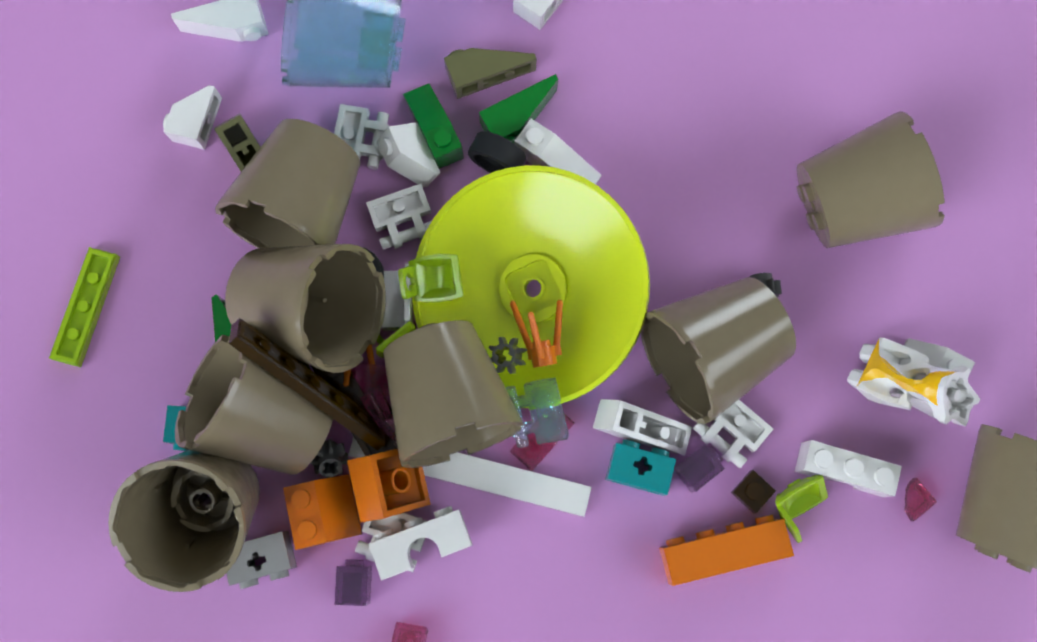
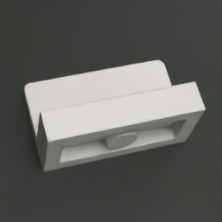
M384 271L386 307L382 329L398 330L408 321L413 323L412 298L402 299L398 271ZM406 276V285L409 289L411 281L410 278Z

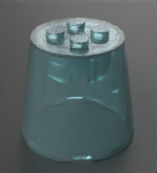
M287 0L281 49V72L287 73V76L282 77L283 86L391 88L393 71H399L402 47H397V42L403 41L406 19L400 18L402 0Z

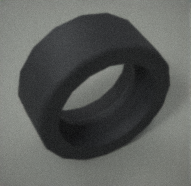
M487 131L477 133L468 150L470 159L489 173L505 168L523 166L526 161L525 153L516 144L500 135Z

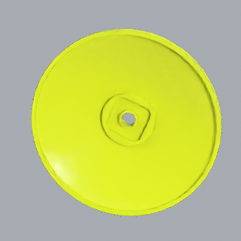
M526 165L505 168L480 177L462 188L443 205L431 221L419 245L416 258L434 254L458 255L464 296L441 302L414 301L412 297L413 311L418 329L431 323L436 324L454 320L469 321L473 324L490 358H492L493 351L488 347L499 345V337H505L508 344L512 338H518L517 346L519 348H526L510 306L511 301L516 302L531 343L534 341L528 318L529 312L534 313L540 340L550 339L551 345L554 342L557 301H563L560 341L562 355L556 356L557 364L533 368L532 360L528 359L526 351L522 353V360L526 362V365L515 366V374H510L507 367L502 373H498L516 408L531 409L559 405L577 399L594 390L622 365L635 346L642 331L650 298V276L648 261L640 236L628 215L609 194L586 178L570 171L548 166ZM537 280L541 285V291L537 296L531 297L527 293V285L531 281ZM504 350L503 355L506 356V361H511L512 356L508 354L509 350Z

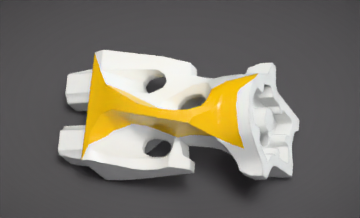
M879 338L876 345L863 344L859 358L864 363H867L864 371L854 368L847 378V382L852 387L856 388L868 400L879 404L911 410L913 406L910 404L912 396L930 404L934 417L943 424L951 421L966 427L971 409L980 401L979 396L968 383L971 371L969 367L958 366L952 370L933 367L928 364L929 358L926 355L886 338ZM904 358L911 359L910 363L900 365V361ZM899 390L903 391V395L899 398L890 395Z

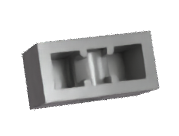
M282 531L244 542L238 559L226 573L229 586L239 584L240 589L258 585V578L270 575L271 581L289 576L288 570L297 567L289 531ZM265 556L266 562L255 566L254 560Z

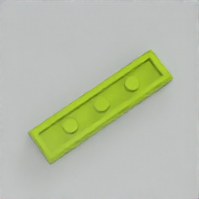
M88 248L49 359L82 367L120 256L99 249Z

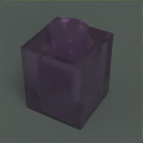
M705 444L677 464L674 471L692 493L697 492L725 468L721 464L723 459L717 450L712 446L708 448Z
M346 559L345 565L337 566L334 605L367 606L370 604L372 566L364 565V559Z

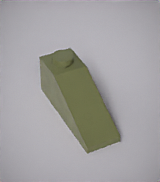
M478 48L458 49L444 57L445 70L457 99L536 71L537 62L534 53Z
M239 113L216 126L214 130L242 172L261 146Z

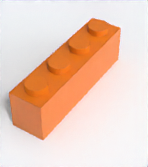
M773 514L755 518L756 524L744 526L742 521L725 525V532L715 534L714 529L695 533L697 539L685 541L684 536L666 540L667 546L660 547L659 549L668 584L675 586L794 556L784 519H774Z

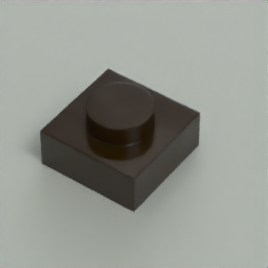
M750 470L731 491L753 514L757 513L776 492L754 470Z

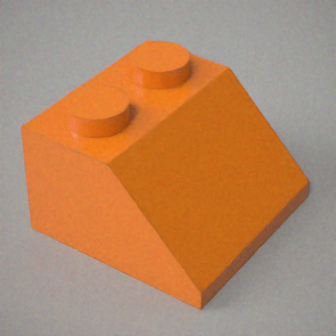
M398 448L347 460L360 523L388 518L431 505L423 467H402Z
M350 474L313 480L283 488L295 550L362 535Z

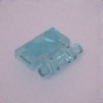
M555 377L526 382L524 384L525 395L517 396L515 386L506 387L524 424L521 425V430L512 436L516 440L517 448L529 446L527 434L535 433L537 444L568 439L569 433ZM529 407L532 421H523L521 408Z

